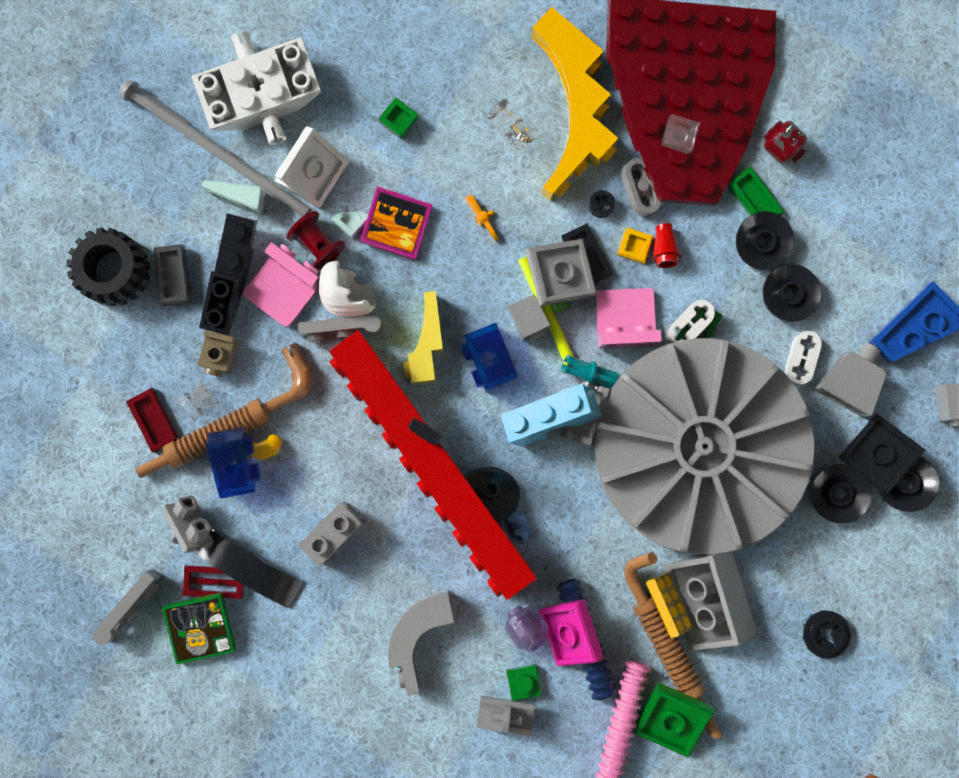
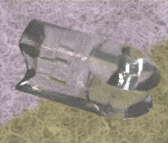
M507 99L500 101L487 114V119L513 148L517 150L527 149L529 143L534 140L532 127Z

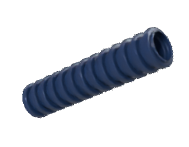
M576 578L558 584L556 591H560L559 600H563V603L585 599V602H587V597H583L584 588H580L581 580ZM602 659L598 662L584 663L582 668L583 672L587 673L585 679L587 682H590L588 689L593 691L591 694L593 700H604L617 693V688L612 685L614 679L609 676L612 672L606 667L609 664L608 660Z

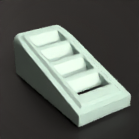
M208 180L202 182V187L210 195L258 215H263L266 194L260 186Z

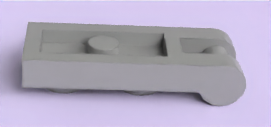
M365 315L298 323L299 335L307 338L308 342L324 341L326 335L336 334L337 339H346L357 330L360 332L367 331L370 335L377 336L382 332L383 324L377 316Z
M153 569L145 571L95 630L93 635L94 641L99 645L115 641L120 635L119 627L123 622L129 623L139 613L140 609L137 607L144 598L149 600L159 589L160 586L156 583L162 576Z

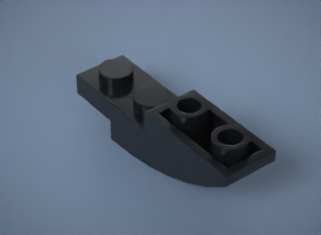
M233 214L226 215L215 270L211 271L199 328L229 335L239 308L255 250L252 249L258 223L257 220Z

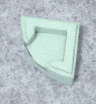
M362 211L341 212L335 215L331 221L351 239H354L365 227L368 214Z

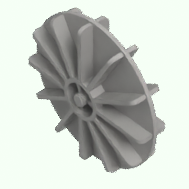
M712 338L681 340L657 348L641 357L613 385L607 395L601 413L602 417L599 419L596 428L595 456L597 469L605 492L613 506L643 536L655 543L680 552L692 554L726 553L742 549L763 539L786 521L796 508L805 492L814 466L813 427L809 411L796 386L775 363L762 354L741 344Z

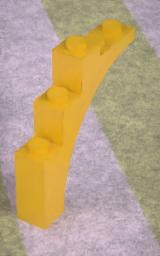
M552 6L533 26L531 36L547 53L556 67L566 91L570 112L569 137L565 152L557 169L542 190V195L549 201L555 196L560 198L570 187L568 181L575 174L579 177L589 166L587 160L596 167L601 161L607 163L617 151L614 147L618 140V137L598 121L610 108L608 102L611 94L591 78L603 65L601 59L604 51Z

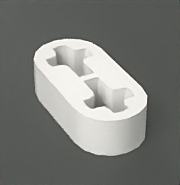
M697 300L692 303L668 328L666 332L667 342L669 344L677 342L674 339L676 336L674 329L679 331L685 325L690 329L685 333L684 337L687 340L695 339L714 318L715 311L711 303L706 300ZM703 307L706 310L704 316L707 319L701 318L694 324L691 321L696 315L694 308L699 310Z
M805 331L798 334L792 342L784 373L794 385L806 384L814 375L822 342L818 334L813 331ZM808 337L814 348L808 349L806 355L803 356L804 346L800 344V341L806 340ZM800 361H804L802 371L806 372V375L796 379V373L792 372V368L798 367Z

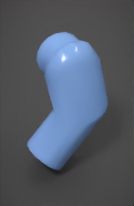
M516 510L508 519L504 520L509 522L512 540L517 544L525 543L530 537V528L526 515Z

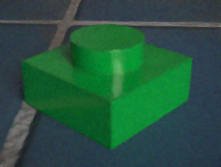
M395 97L378 118V121L399 139H402L418 120L419 116Z
M536 664L506 669L512 700L541 696Z

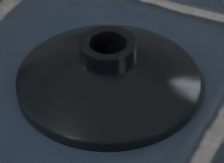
M768 211L758 212L747 217L739 226L735 239L736 249L740 258L748 266L759 270L773 269L783 264L790 256L794 246L793 230L788 221L781 215ZM760 236H764L767 240L766 245L763 247L759 246L757 242Z
M786 264L776 268L767 276L763 285L762 296L766 308L773 316L786 322H798L811 316L818 308L821 300V287L817 277L806 267L797 264ZM786 290H791L794 293L792 300L785 297L784 293Z
M920 457L887 496L879 490L878 492L888 505L904 512L919 511L929 506L936 498L940 486L939 476L934 466L925 458ZM901 481H910L912 488L904 489L901 486Z
M836 464L818 473L811 485L810 497L818 514L828 521L843 524L853 522L865 514L872 500V489L869 480L860 470L850 465ZM838 487L844 490V495L841 498L834 496V490Z
M484 467L475 470L466 478L469 485L497 523L508 519L516 511L520 500V491L517 482L508 472L496 467ZM492 487L496 490V494L489 495L486 493V489Z

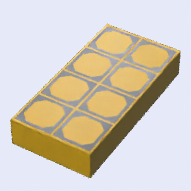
M669 572L646 582L671 638L694 628Z

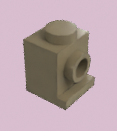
M205 330V338L198 366L205 368L204 373L212 376L221 377L222 372L231 374L239 340L231 336ZM218 349L220 356L217 359H212L213 350Z

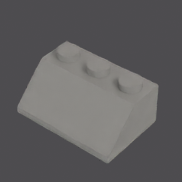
M732 551L699 554L664 565L666 573L669 572L694 627L684 633L689 651L737 646L758 635Z

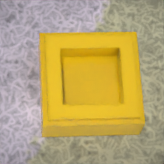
M626 227L617 256L644 265L654 236Z

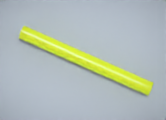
M526 256L518 260L532 293L537 298ZM551 305L541 306L550 324V333L563 361L567 355L574 357Z

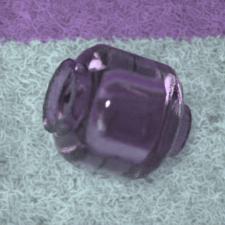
M517 606L508 613V621L504 629L518 650L533 652L545 644L548 640L549 626L535 607L522 608V606Z

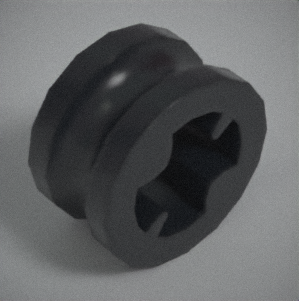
M605 190L593 193L588 204L589 211L597 218H606L615 207L613 195ZM601 197L607 199L606 205L610 206L609 209L606 210L604 207L603 211L597 210L598 204L594 203L595 199L600 201Z

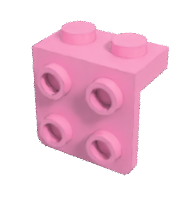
M271 242L264 251L269 259L244 289L243 295L282 326L289 327L319 290V278L317 277L319 271L306 261L301 265L293 259L296 254L285 245L281 244L280 247H277Z

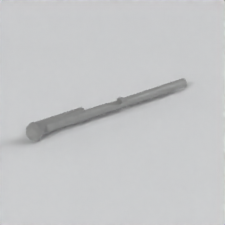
M129 80L121 85L120 95L124 101L134 100L301 216L310 212V207L238 159L236 154L228 152L190 126V121L141 89L137 82Z

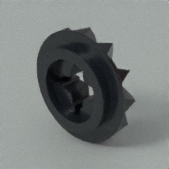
M820 610L815 614H811L807 622L803 624L802 639L807 649L820 658L831 659L838 657L849 646L851 639L850 627L847 621L836 612ZM819 625L826 629L833 628V631L830 632L833 644L826 639L819 640L822 634Z

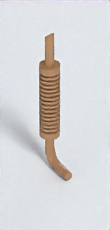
M650 552L636 558H631L625 565L624 578L637 601V604L632 607L636 616H639L638 620L641 622V626L644 627V631L648 632L646 635L650 638V642L653 643V648H656L655 652L658 654L659 659H661V663L665 664L664 668L667 670V674L670 675L669 678L673 681V685L676 686L675 689L704 702L701 695L706 691L703 682L700 681L694 666L691 665L692 662L688 659V655L685 654L686 651L683 645L679 643V638H671L653 597L647 596L638 580L637 570L655 564L657 562V555L654 552ZM712 717L705 729L711 737L720 739L722 738V733Z

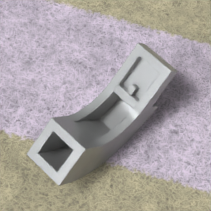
M449 590L426 596L414 603L402 615L392 633L388 650L389 668L402 667V670H398V679L401 689L406 688L407 696L419 694L421 690L414 657V648L417 640L427 630L451 624L455 621Z

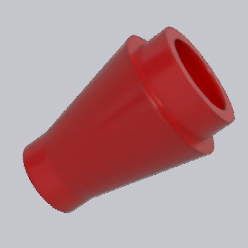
M669 223L659 224L655 227L653 261L656 262V267L658 268L676 267L679 265V259L682 255L673 232V225Z

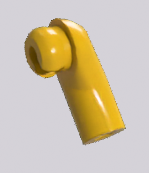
M275 434L269 435L268 439L259 443L243 437L237 449L258 460H265L277 455L283 442Z

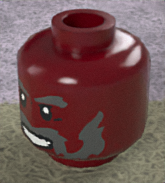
M779 120L763 136L766 140L764 142V149L780 164H785L790 160L795 163L807 151L804 146L807 143L808 137L792 121H785L783 123Z

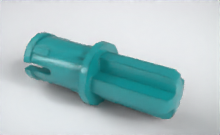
M570 355L565 357L564 362L574 367L564 364L561 367V372L564 374L566 373L584 379L586 382H593L610 389L620 378L619 373L597 366V363L594 361L588 363Z

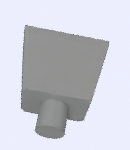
M864 343L859 354L852 351L843 353L816 385L814 390L862 418L871 416L886 377V371L874 364L881 350L874 345Z

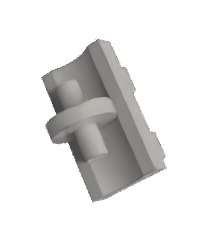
M194 496L179 498L176 503L164 505L162 509L173 531L170 538L174 544H180L184 553H189L202 547L208 548L214 543L209 534L211 526L207 520L199 516L196 510L198 503Z
M481 696L477 728L531 736L535 704Z

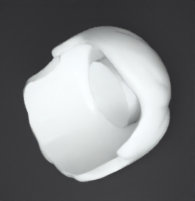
M338 261L328 262L324 265L319 278V295L323 306L328 312L335 316L346 318L364 316L374 310L376 303L371 285L358 284L354 279L356 273L349 269L340 268Z

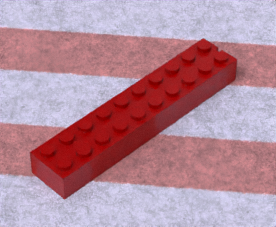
M357 330L329 350L333 357L329 361L339 376L341 375L342 378L347 376L350 380V383L346 386L356 400L359 402L365 401L368 407L364 411L373 424H376V426L381 424L385 429V432L381 435L390 448H398L403 456L399 460L408 473L415 471L420 478V481L416 484L425 497L433 496L438 503L434 508L444 523L450 520L455 527V530L452 531L453 536L461 547L468 545L473 552L470 555V560L477 570L482 572L485 569L490 578L487 580V583L495 595L499 597L503 594L505 599L508 600L537 578L489 513L442 445L439 443L438 446H433L409 430L408 425L414 417L422 423H426L360 331Z

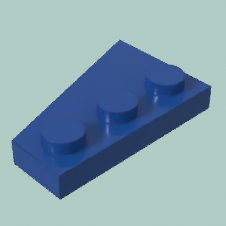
M934 281L929 282L868 343L881 350L880 355L888 363L894 362L959 330V306Z

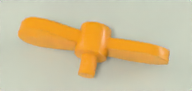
M471 194L468 195L466 201L476 214L475 220L479 226L484 225L494 241L497 242L500 239L489 223L490 217L494 215V212L492 210L487 213L485 211L482 212Z

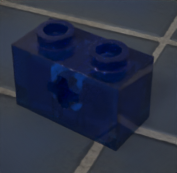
M497 323L463 335L465 343L460 346L466 361L471 359L476 370L472 371L471 374L477 388L483 386L484 391L487 392L518 379ZM486 351L489 355H495L492 361L493 365L488 366L486 362H480L483 359V353Z
M244 427L209 433L206 448L219 499L254 493L256 482L261 480L258 463H253L251 454H254L252 437L246 436Z

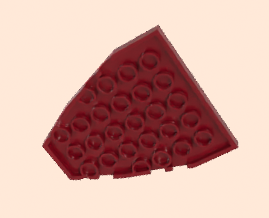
M608 0L606 58L608 64L612 65L616 79L614 85L616 91L619 90L623 103L622 112L635 151L640 153L645 164L644 171L647 178L654 185L653 190L658 200L669 203L714 206L719 202L748 146L775 69L776 11L667 0Z

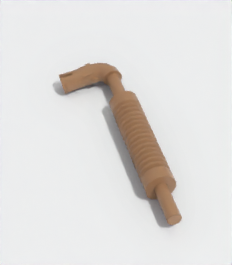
M293 343L289 345L294 356L287 346L281 350L293 373L290 375L294 382L291 390L264 404L257 398L247 403V406H242V409L238 408L237 412L234 410L232 414L228 413L227 417L224 415L222 419L218 418L217 422L214 420L212 424L208 423L207 427L202 426V429L198 428L197 432L192 431V434L188 433L187 437L182 436V439L178 438L177 442L172 441L164 445L163 455L136 468L138 476L143 478L169 464L173 469H177L185 465L187 461L191 462L192 459H197V456L201 457L202 454H207V451L210 452L212 449H216L217 446H222V443L226 444L227 441H232V438L236 439L237 436H242V433L246 434L247 431H252V428L256 429L257 425L260 427L270 422L268 414L295 400L299 402L306 397L311 389V371L313 369L311 365L307 364L299 344Z

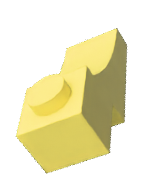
M436 291L424 292L425 307L421 336L414 353H408L409 361L403 362L405 379L411 378L412 385L436 382L432 354L444 352Z

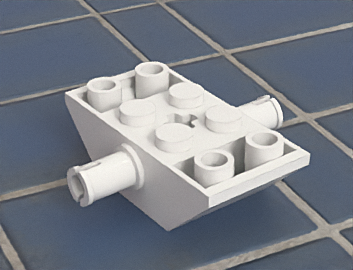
M240 31L243 43H241L237 33L231 36L239 58L238 60L192 75L191 77L211 131H242L262 124L269 145H277L275 132L280 143L286 140L279 117L301 110L320 94L321 90L301 37L255 53L249 33L247 31ZM260 86L261 90L256 91L255 89Z

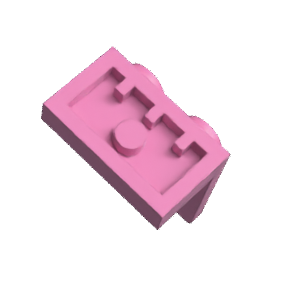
M652 288L596 291L598 349L657 346L662 342L661 330H656L654 290Z

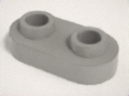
M634 158L622 168V181L634 212L640 216H650L660 208L661 201L658 200L653 190L654 185L652 181L646 176L643 160L641 158ZM631 172L637 173L638 179H634ZM641 198L647 201V206L641 203Z

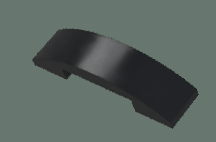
M211 526L209 534L214 541L212 546L193 550V552L239 583L289 608L304 582L283 569L268 563Z

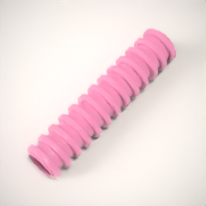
M632 660L625 661L624 665L627 668L622 671L624 679H620L622 687L618 688L617 693L620 695L615 698L617 706L613 707L612 710L615 714L610 718L612 725H608L610 734H606L605 737L607 743L603 745L605 752L601 753L600 758L603 761L598 764L600 771L596 772L597 778H620L621 775H624L625 770L623 766L627 765L625 757L629 756L630 753L627 749L632 745L630 738L634 737L632 729L637 726L634 721L639 718L637 710H641L639 702L643 701L644 698L641 694L642 691H646L644 682H648L646 674L651 671L648 665Z

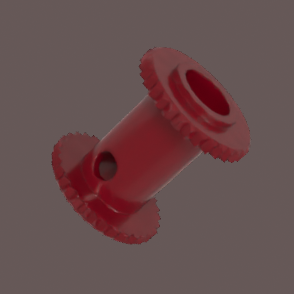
M311 211L293 224L287 233V239L293 241L299 238L316 258L313 267L321 270L328 262L335 261L345 248V242L340 240L333 243L316 224L320 214L317 211Z

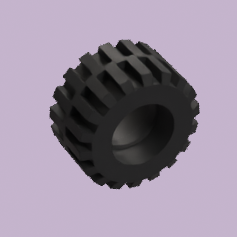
M96 228V234L88 231L84 233L86 236L84 240L78 238L75 241L78 246L76 249L70 248L69 254L72 255V259H67L66 266L72 269L67 272L68 278L74 281L72 285L75 289L81 291L80 294L102 305L115 306V303L120 305L128 304L126 300L128 298L134 301L138 298L135 292L137 290L141 292L145 290L146 287L142 285L143 280L149 281L150 275L146 273V269H151L150 263L145 260L148 256L141 249V246L129 236L112 228H109L108 231L104 228ZM109 253H119L122 265L118 275L108 282H99L96 268L100 259Z

